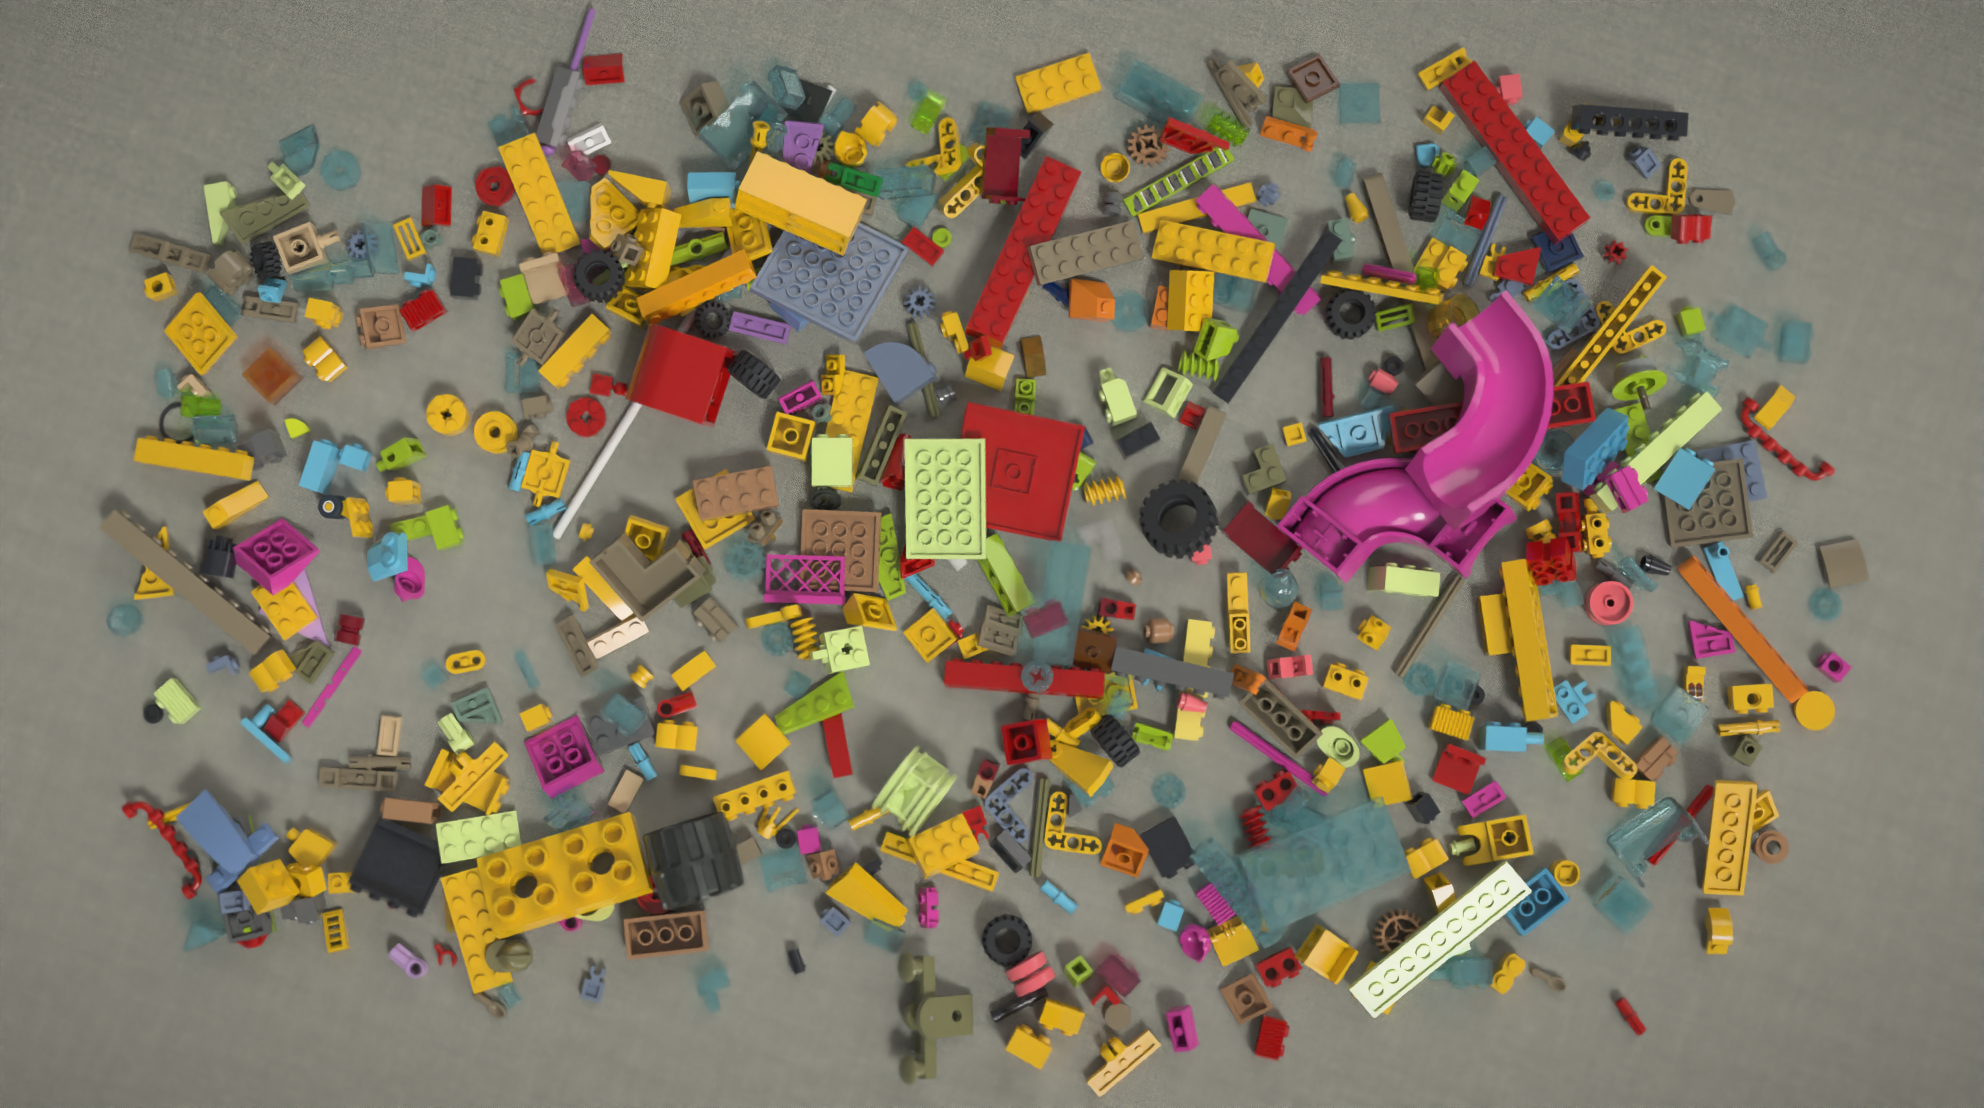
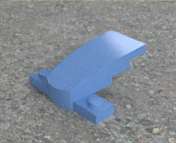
M206 789L176 817L191 837L219 864L206 878L207 882L218 894L222 893L249 868L254 867L261 858V855L279 839L271 826L265 822L247 838L240 825L233 821L225 807L221 806L211 792Z

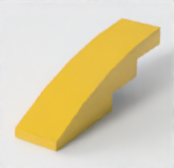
M588 556L572 569L579 577L584 579L586 585L622 622L635 615L589 563L591 559Z

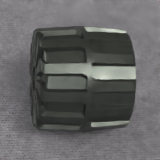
M720 811L692 818L643 835L651 876L662 906L665 909L689 905L695 901L707 900L709 897L725 894L744 885L737 847L724 812Z

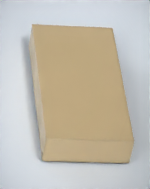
M381 715L376 755L398 757L403 717Z
M627 769L608 805L622 813H627L645 779Z

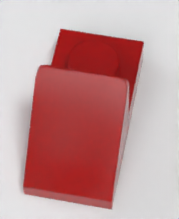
M905 545L900 559V578L904 579L935 566V559H906Z
M288 700L276 715H271L264 731L280 743L306 712L292 700Z

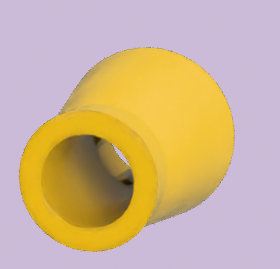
M1351 193L1344 198L1350 219L1355 224L1369 217L1368 209L1357 198L1355 193Z

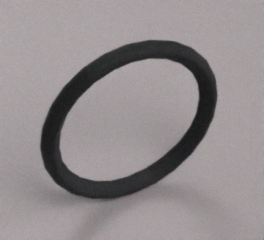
M185 403L170 405L160 416L159 428L164 438L175 440L165 432L164 418L173 408L185 407L194 413L197 426L190 437L184 440H176V444H181L182 441L190 442L197 436L201 427V419L197 410Z

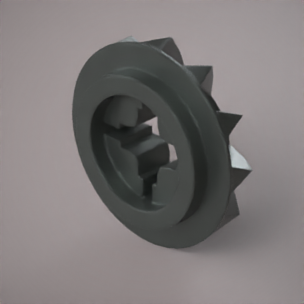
M820 487L819 490L814 489L813 493L810 494V504L817 510H836L841 505V494H838L836 489L830 490L829 487L827 489Z

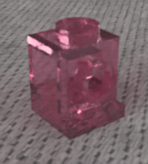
M582 150L571 151L561 164L577 181L589 180L594 175L593 171L597 167Z

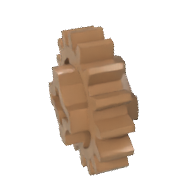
M1145 124L1144 130L1137 127V134L1131 133L1133 139H1129L1128 144L1132 146L1128 147V152H1133L1130 158L1136 157V164L1143 162L1144 168L1147 164H1150V167L1153 168L1154 162L1160 165L1161 159L1166 160L1167 156L1164 153H1169L1170 148L1166 147L1168 145L1162 142V150L1157 145L1158 139L1160 140L1161 127L1155 130V125H1152L1151 129H1148L1147 124ZM1136 143L1138 146H1140L1141 149L1139 153L1136 149ZM1149 143L1153 144L1152 148H1145Z

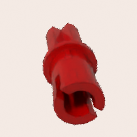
M1626 997L1618 999L1614 1005L1623 1015V1020L1627 1021L1637 1036L1645 1033L1646 1028L1637 1016L1638 1012L1632 1009Z

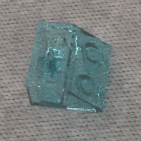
M1216 273L1213 287V303L1230 310L1251 314L1258 281Z

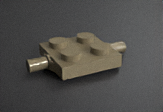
M552 307L547 316H543L535 309H532L511 340L522 352V355L516 361L520 366L523 367L528 358L535 359L541 365H544L566 332L560 329L554 322L559 313L556 308Z

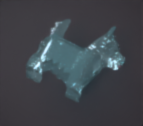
M1699 333L1693 338L1686 339L1685 342L1680 340V343L1676 342V345L1693 360L1688 375L1673 372L1676 382L1688 385L1693 391L1708 392L1712 398L1717 396L1720 386H1712L1710 380L1716 376L1715 373L1718 371L1726 370L1730 361L1724 360L1704 347L1705 339Z

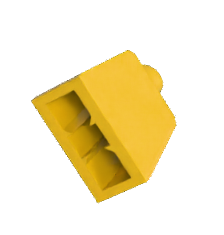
M293 827L286 835L293 842L288 851L300 865L312 864V866L320 867L338 845L335 841L311 828H306L300 833Z

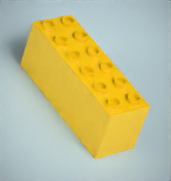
M757 152L738 189L735 209L844 256L862 218L867 199L859 194L846 191L841 186L830 184L823 178L814 177L804 170H798L786 162L773 159L768 154Z

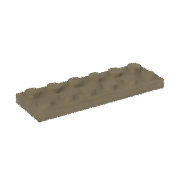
M1134 220L1027 247L1037 286L1144 258Z

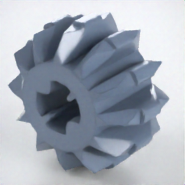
M357 229V235L351 232L350 236L352 239H346V242L350 244L345 247V250L350 252L348 256L350 258L355 257L356 262H360L362 259L363 262L367 263L368 257L375 259L372 253L379 252L375 247L380 244L379 241L375 240L376 235L370 234V231L367 229L364 232ZM364 242L366 245H364L363 249L361 250L359 247H361L362 243Z
M920 285L917 286V292L910 288L912 295L906 293L905 298L908 300L903 302L904 306H909L906 312L910 313L913 311V318L916 317L917 313H919L920 319H923V313L930 317L931 314L928 310H936L931 305L937 303V299H931L935 293H928V287L921 291ZM920 298L921 301L924 299V305L920 306L919 304L917 306V299Z

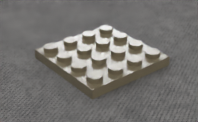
M1743 458L1712 462L1714 463L1712 467L1715 468V472L1690 510L1665 496L1671 548L1753 538ZM1661 469L1662 475L1664 474L1666 469Z

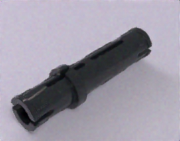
M1042 986L1031 993L1029 992L990 1011L994 1022L997 1023L1027 1006H1034L1033 1003L1048 997L1049 994L1045 986ZM1034 995H1037V996L1033 997L1032 999H1029V1000H1027L1026 1002L1021 1003L1022 1001H1024V1000H1026V999H1028V998H1030V997H1032V996H1034ZM1018 1004V1006H1016V1007H1014V1008H1012V1009H1010V1010H1008V1011H1006V1012H1004V1013L1002 1012V1011H1004V1010H1006V1009H1008V1008H1010V1007H1012V1006Z

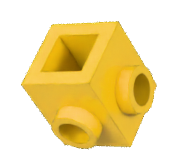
M1371 614L1367 621L1363 619L1358 627L1360 632L1357 639L1377 651L1386 640L1392 627Z

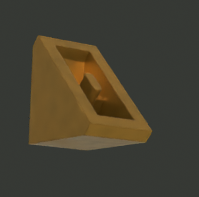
M1041 336L1021 339L1027 378L1047 375Z

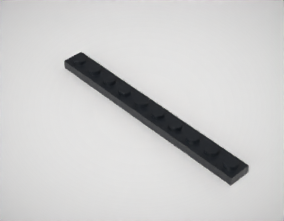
M1327 229L1323 232L1214 389L1213 394L1226 403H1230L1342 242V239Z

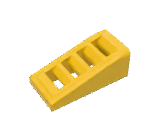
M343 909L322 913L327 952L332 953L349 949L350 943ZM339 917V920L329 922V918ZM332 925H340V928L331 930L330 928ZM333 933H341V936L332 938ZM334 941H342V944L334 945L333 943Z

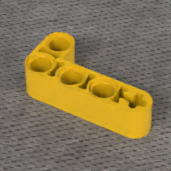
M973 143L969 146L968 155L976 166L939 200L937 205L938 211L948 218L958 216L982 193L985 145ZM982 149V154L977 157V151ZM979 176L980 181L975 185L974 181ZM965 190V196L963 198H960L961 192Z

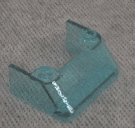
M1673 797L1661 799L1654 806H1651L1610 834L1606 840L1615 856L1641 888L1645 887L1639 877L1647 869L1645 860L1674 840L1691 842L1698 836L1706 845L1709 844L1708 839L1696 820Z

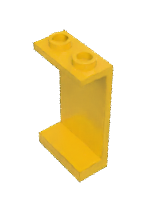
M441 749L425 786L444 792L456 780L455 775L448 769L450 762L453 759L456 760V753L448 749ZM493 771L463 802L486 812L489 816L497 813L502 802H499L502 795H506L510 788V784H508L510 779Z

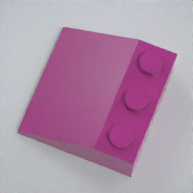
M283 518L233 547L236 564L272 595L288 587L320 552L314 544Z
M578 715L524 742L542 789L551 799L605 772Z

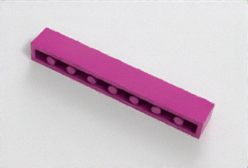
M1215 183L1195 200L1198 203L1196 207L1203 214L1207 212L1211 217L1210 222L1217 229L1221 227L1228 234L1269 242ZM1275 248L1267 283L1271 286L1274 284L1279 289L1277 293L1280 295L1296 273V269ZM1310 286L1294 311L1298 315L1301 313L1304 316L1322 297Z

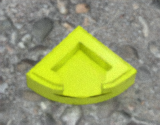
M284 420L292 439L311 432L310 428L300 420Z

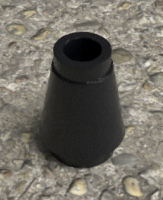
M1650 554L1642 557L1640 570L1648 574L1668 576L1671 572V565Z

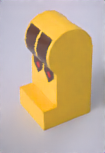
M1683 667L1684 703L1701 704L1703 702L1706 667Z

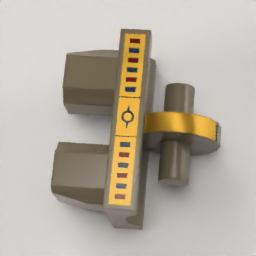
M766 509L760 514L761 521L750 526L749 530L751 533L747 537L748 542H755L763 547L767 542L774 543L776 540L774 533L783 523L781 517L775 516L772 511Z

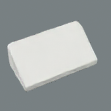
M598 123L567 138V143L576 160L611 143L602 123Z

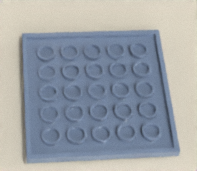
M860 222L844 256L784 230L774 246L773 252L770 253L757 278L752 283L750 292L856 345L908 254L909 248Z

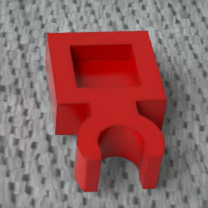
M981 805L963 811L962 814L970 830L974 829L975 831L974 838L976 842H979L977 836L980 833L985 835L986 840L989 839L988 832L982 828V826L987 825Z

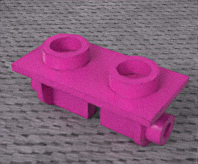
M919 887L917 900L920 904V912L918 913L920 928H937V924H939V909H932V906L938 905V891H936V887Z

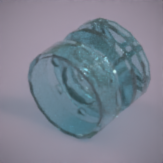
M1562 429L1546 430L1532 464L1547 474L1560 473L1563 471L1564 453L1574 443V439ZM1550 449L1556 452L1553 457H1551V454H1547Z

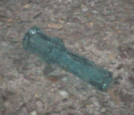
M773 123L770 128V137L766 141L768 146L766 154L770 155L773 159H777L779 150L784 146L783 140L784 136L788 133V128L783 124Z

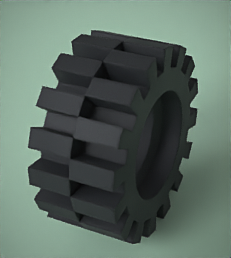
M271 241L253 244V247L250 249L252 251L250 252V256H252L250 261L253 262L255 274L259 278L261 277V279L278 276L282 269L280 267L282 262L279 260L281 256L278 255V248L275 249L276 245Z
M707 303L698 309L695 314L694 323L701 335L707 338H718L729 330L731 316L723 305ZM709 313H716L720 317V324L716 328H710L705 323V318Z

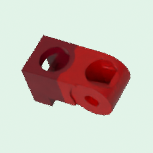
M1099 598L1097 616L1134 620L1136 604Z

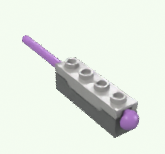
M592 8L588 9L570 69L559 66L556 68L536 133L546 156L553 155L555 150L560 151L561 147L566 144L567 127H571L573 120L571 114L573 109L577 108V95L584 85L583 77L577 69L596 10Z

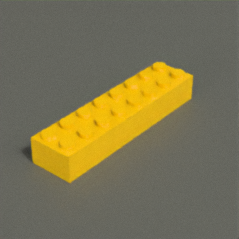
M1526 559L1501 562L1500 576L1505 582L1503 595L1508 601L1506 614L1511 620L1509 634L1514 639L1512 653L1513 657L1517 658L1518 665L1515 666L1517 678L1520 677L1521 684L1518 686L1519 696L1523 697L1524 703L1521 707L1522 715L1526 717V721L1557 717L1558 710L1538 586L1533 578V571H1530Z

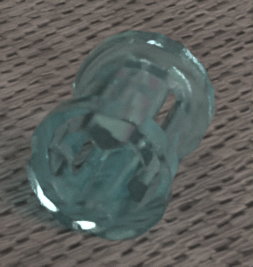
M512 983L497 993L506 1002L508 1010L523 1000L513 989L514 985Z

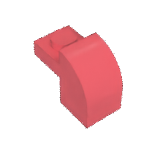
M1311 655L1267 660L1269 680L1313 675Z

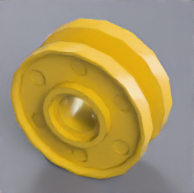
M490 411L483 414L477 420L474 426V438L482 449L493 454H502L507 452L506 445L508 442L518 439V428L510 416L499 411ZM495 428H499L500 434L494 438L492 431Z

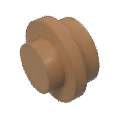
M1132 568V570L1127 569L1125 571L1126 575L1124 578L1131 584L1137 586L1143 582L1142 574L1136 569Z

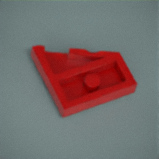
M1537 247L1498 256L1493 277L1530 286L1533 285L1541 248Z
M1299 710L1312 723L1313 719L1321 720V724H1333V720H1341V712Z

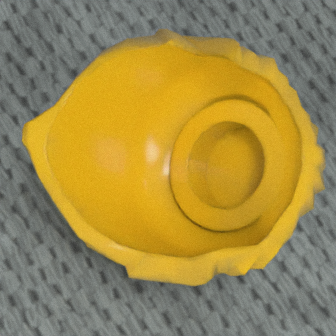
M841 131L834 143V154L837 160L843 166L853 168L861 166L868 153L864 139L856 133Z

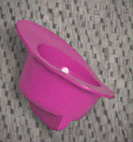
M407 557L408 570L396 574L393 583V590L400 597L401 602L419 599L425 592L424 568L418 560L412 557Z

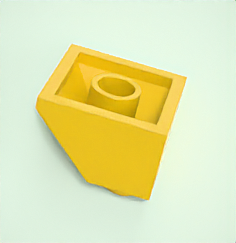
M853 593L842 608L847 624L891 631L897 630L887 599Z

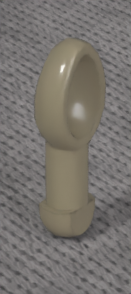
M1538 967L1531 969L1532 976L1547 982L1552 990L1557 992L1567 990V984L1561 977L1557 975L1551 976L1541 971Z
M482 992L473 995L474 1000L486 1006L493 1017L501 1019L507 1016V1011L500 1002L490 1000Z

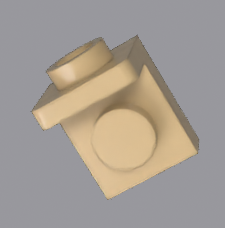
M192 374L184 376L177 386L182 392L190 389L198 398L201 396L207 399L212 395L201 380Z

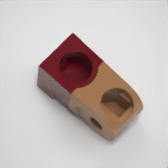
M983 758L971 794L986 799L1000 764Z

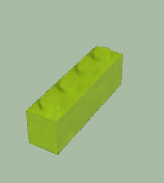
M998 534L986 538L987 558L977 559L1009 618L1030 607L1035 601L1032 593L1024 583L1023 576L1015 567L1013 558L1008 554L1003 540Z

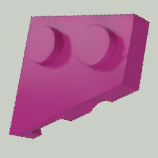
M1687 621L1694 659L1735 653L1733 636L1730 632L1699 624L1695 621Z

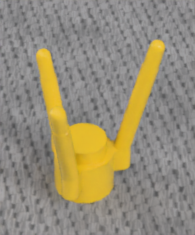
M778 806L770 819L766 818L769 807L765 808L761 819L757 823L759 827L756 831L767 839H770L772 835L776 836L779 830L794 817L799 809L796 808L775 828L776 823L773 821L781 807Z

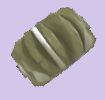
M824 132L819 142L821 151L816 152L813 161L814 165L817 163V160L823 165L824 158L827 161L831 160L828 154L834 155V150L831 149L834 147V142H830L831 136L825 137Z

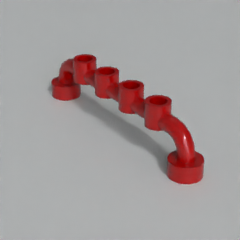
M1750 397L1744 399L1742 402L1744 407L1741 410L1740 418L1741 422L1748 428L1745 432L1752 439L1760 438L1763 441L1761 446L1768 452L1773 449L1778 454L1776 459L1783 465H1786L1788 462L1793 466L1791 472L1799 478L1803 475L1809 480L1817 481L1825 476L1831 477L1836 470L1825 461H1822L1818 466L1819 472H1811L1806 465L1780 446L1774 438L1767 435L1761 427L1753 423L1748 417L1749 412L1754 413L1759 408V405Z
M128 801L122 805L121 809L129 819L138 815V809H143L148 814L149 820L156 825L160 835L170 844L174 854L181 859L185 869L194 877L192 884L187 882L181 887L182 893L189 900L197 896V890L202 883V875L198 870L201 864L195 856L190 858L187 855L186 851L189 850V847L185 841L181 840L178 842L174 837L177 834L175 827L172 824L166 826L162 821L165 818L164 812L160 808L154 810L149 803L144 801L134 803Z

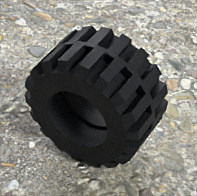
M1418 170L1414 175L1408 208L1410 220L1431 223L1436 221L1440 211L1444 185L1441 173Z
M593 249L590 254L587 252L583 253L584 257H579L577 259L578 264H574L573 267L575 270L573 272L574 283L579 292L586 299L589 298L592 302L597 300L598 303H603V300L611 301L610 298L612 296L616 298L618 296L617 292H621L623 289L622 284H625V273L617 257L613 256L609 251L606 253L603 249H599V252ZM596 267H605L610 271L609 279L602 285H592L588 282L589 273Z
M1345 288L1342 291H1338L1326 306L1325 322L1329 325L1328 329L1330 331L1333 330L1336 337L1339 335L1344 340L1345 338L1353 340L1354 338L1362 337V335L1370 330L1377 317L1375 316L1377 308H1374V300L1371 301V296L1364 294V291ZM1343 304H1354L1360 309L1361 320L1357 324H1348L1342 320L1340 308Z
M741 350L727 367L730 375L762 399H766L780 382L779 376L745 350Z
M1108 714L1090 729L1091 735L1118 767L1123 768L1140 754L1138 745L1112 715Z
M1006 914L990 920L982 936L984 952L991 961L998 965L1014 966L1022 962L1028 956L1032 947V934L1027 923L1020 917ZM1004 928L1013 929L1019 936V944L1011 952L1001 951L995 943L997 933Z

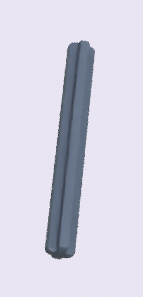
M1498 195L1495 199L1463 280V284L1468 287H1472L1475 283L1506 204L1507 198L1505 196Z

